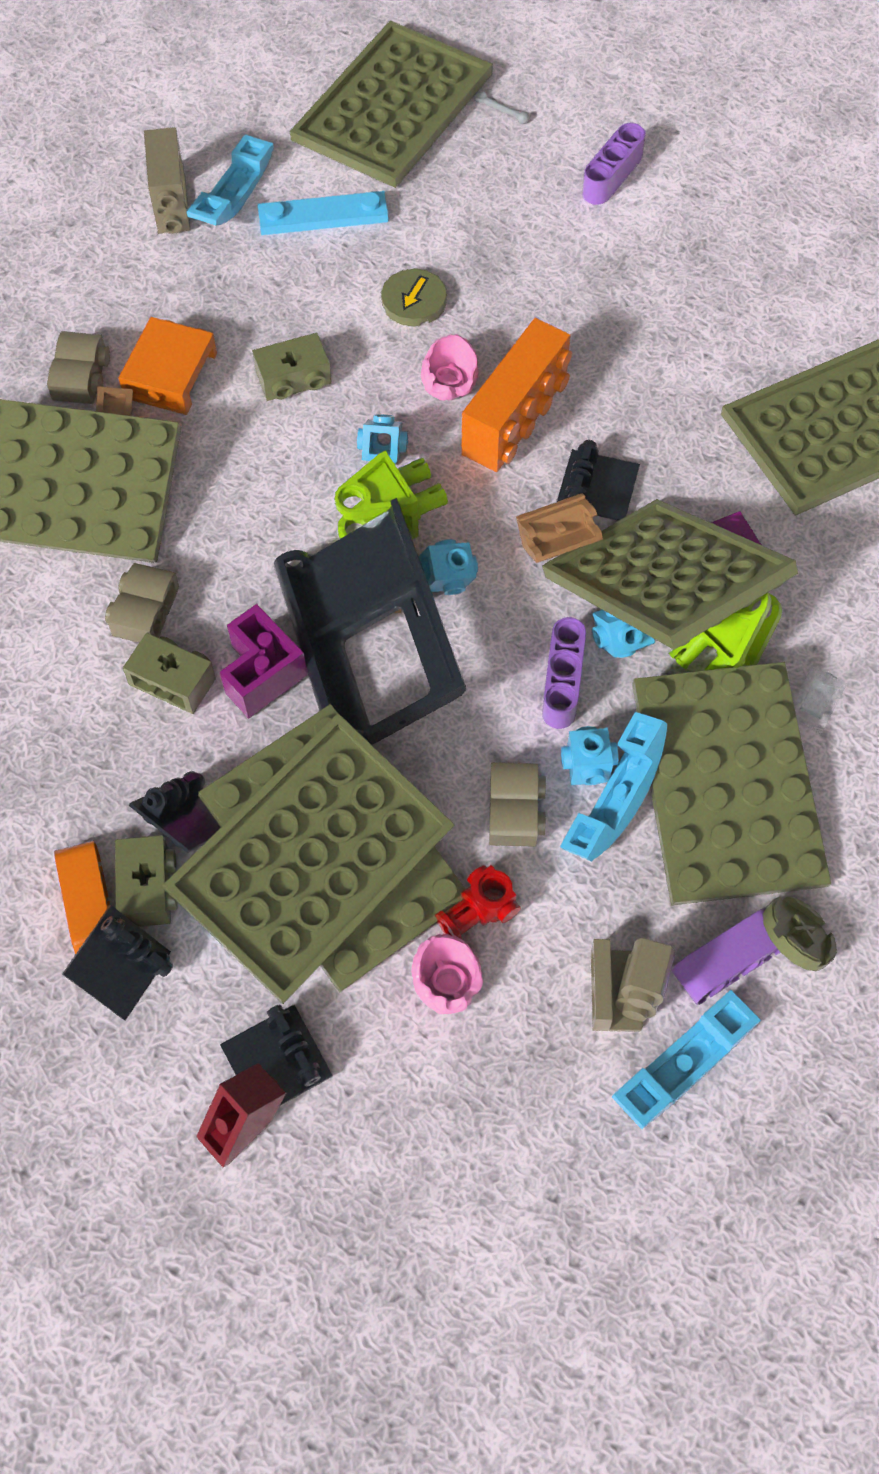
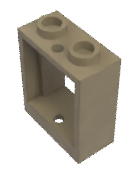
M176 127L144 130L148 189L158 234H176L181 231H190V222L187 216L186 179Z

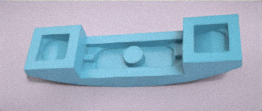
M244 135L231 152L232 164L209 194L205 192L200 193L187 210V216L216 226L232 219L241 210L263 176L274 149L273 143Z
M638 712L634 713L617 743V746L624 751L621 760L590 815L586 816L578 813L560 845L563 850L592 862L607 850L625 830L641 806L655 777L666 739L668 724L665 721Z
M730 990L708 1009L693 1027L647 1068H642L616 1091L612 1098L641 1129L645 1128L719 1063L759 1024L761 1019Z

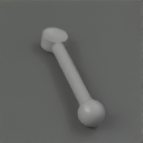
M483 91L475 94V101L477 103H485L517 118L520 124H526L529 121L527 112H518L488 98L487 94Z

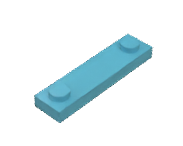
M384 191L258 204L261 235L388 222Z

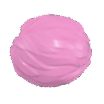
M449 334L437 339L431 345L426 357L422 361L421 379L425 390L430 395L443 401H450L460 396L464 397L470 393L479 373L475 349L467 339L458 334Z
M449 934L431 936L419 945L417 953L413 958L412 977L415 990L420 999L440 1014L458 1013L466 1010L467 1006L472 1002V997L479 993L483 985L481 965L478 957L462 939Z

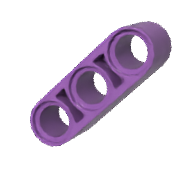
M636 123L621 125L588 163L584 171L582 190L585 201L594 205L607 202L640 163L645 142V130L642 126Z
M573 617L559 619L552 629L542 716L547 725L556 729H564L574 722L578 706L586 628L581 621ZM563 639H570V640H573L574 642H573V643H566V642H563L562 640H563ZM567 671L571 675L563 676L558 674L557 672ZM561 703L568 708L557 709L552 705Z
M765 908L755 912L695 950L673 967V974L696 1005L707 1000L705 996L709 995L711 998L740 979L738 977L739 974H742L744 977L772 959L770 954L773 952L775 955L781 953L770 940L764 927L763 912Z

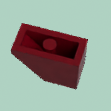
M259 1063L220 1083L198 1131L197 1139L224 1168L274 1119L286 1093Z

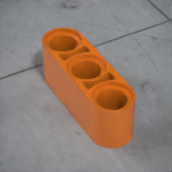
M94 840L54 851L70 938L75 954L110 905V901L106 900L109 896L103 868L98 863L101 862L100 854Z

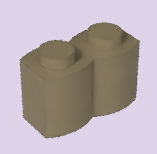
M68 331L60 333L56 344L55 358L51 363L47 379V387L53 401L93 404L97 394V386L103 387L102 369L103 367H108L110 362V349L108 346H105L102 335Z
M133 563L128 573L124 572L120 578V594L115 602L109 603L106 610L105 621L109 625L112 636L140 643L146 633L159 638L166 617L179 590L176 573Z
M491 762L489 845L536 847L538 835H545L546 813L538 812V799H545L546 776L538 775V764Z
M640 938L634 942L632 953L627 958L615 1002L616 1007L622 1010V1015L636 1021H645L646 1018L656 1015L658 1005L662 1004L675 957V949L672 946L646 938Z

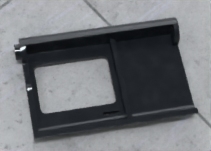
M397 498L390 501L391 507L386 512L311 556L302 550H291L281 554L274 561L275 572L300 650L304 653L308 677L319 711L331 704L335 711L371 745L456 700L466 691L464 679ZM293 560L301 561L299 564L295 566H291L287 563ZM402 609L425 671L430 691L428 695L380 722L370 725L345 650V642L350 637Z

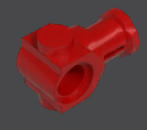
M482 865L467 878L471 886L461 893L462 900L446 912L440 910L435 914V917L445 934L462 939L461 935L477 923L485 926L489 922H497L499 920L502 923L508 922L518 914L521 907L516 902L517 895L513 891L512 881L509 876L502 871L495 870L492 865L488 868L486 865ZM489 889H497L504 896L493 900L487 898L484 892Z

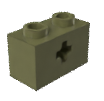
M317 332L252 350L255 372L266 401L286 399L292 394L306 390H318L324 385L331 384L330 363Z
M149 633L144 635L123 666V671L130 686L191 714H194L216 680L212 662L207 656L198 651L188 652L178 647L174 641L167 637L161 636L157 638Z
M164 835L115 840L116 909L139 927L171 924V910L178 909V902L162 886L170 878V873L177 871L175 849L168 848ZM146 877H152L149 878L148 885L142 886L146 883Z

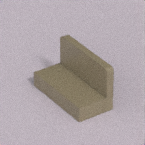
M594 939L591 948L592 1031L640 1032L643 1028V1021H636L625 1017L621 1013L622 1010H619L615 1005L627 958L632 951L611 950L610 939Z

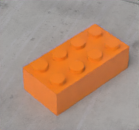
M537 318L531 321L463 410L461 455L495 472L499 471L504 462L509 464L513 460L518 449V443L522 438L527 440L535 427V420L539 415L545 416L555 393L557 391L563 392L568 384L570 374L567 373V367L572 357V351L569 350L571 334Z

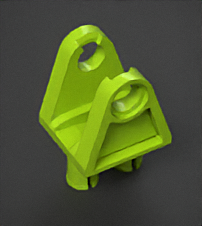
M384 451L343 483L335 492L334 498L337 510L343 515L338 522L339 538L341 539L347 535L346 529L349 525L355 523L364 525L386 512L391 507L390 501L395 498L399 501L412 539L419 537L418 520H420L421 515L448 504L444 488L441 489L442 485L440 483L416 494H413L409 488L414 484L431 478V472L427 462L425 463V459L421 457L405 466L397 468L388 453ZM352 496L362 499L353 508L343 504L347 498Z
M767 592L754 600L748 607L736 611L723 619L717 626L705 630L692 638L686 645L680 646L668 654L673 659H676V662L686 670L709 645L717 650L718 656L703 671L733 667L738 669L742 666L757 665L781 619V603L775 596ZM758 601H761L760 606L752 611L753 606ZM770 607H772L771 614L766 618Z

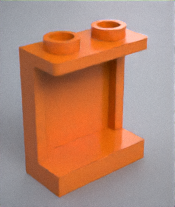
M150 317L118 377L121 388L133 389L132 401L187 415L192 406L190 391L207 357L216 358L217 349L214 334L201 328H192L170 320Z

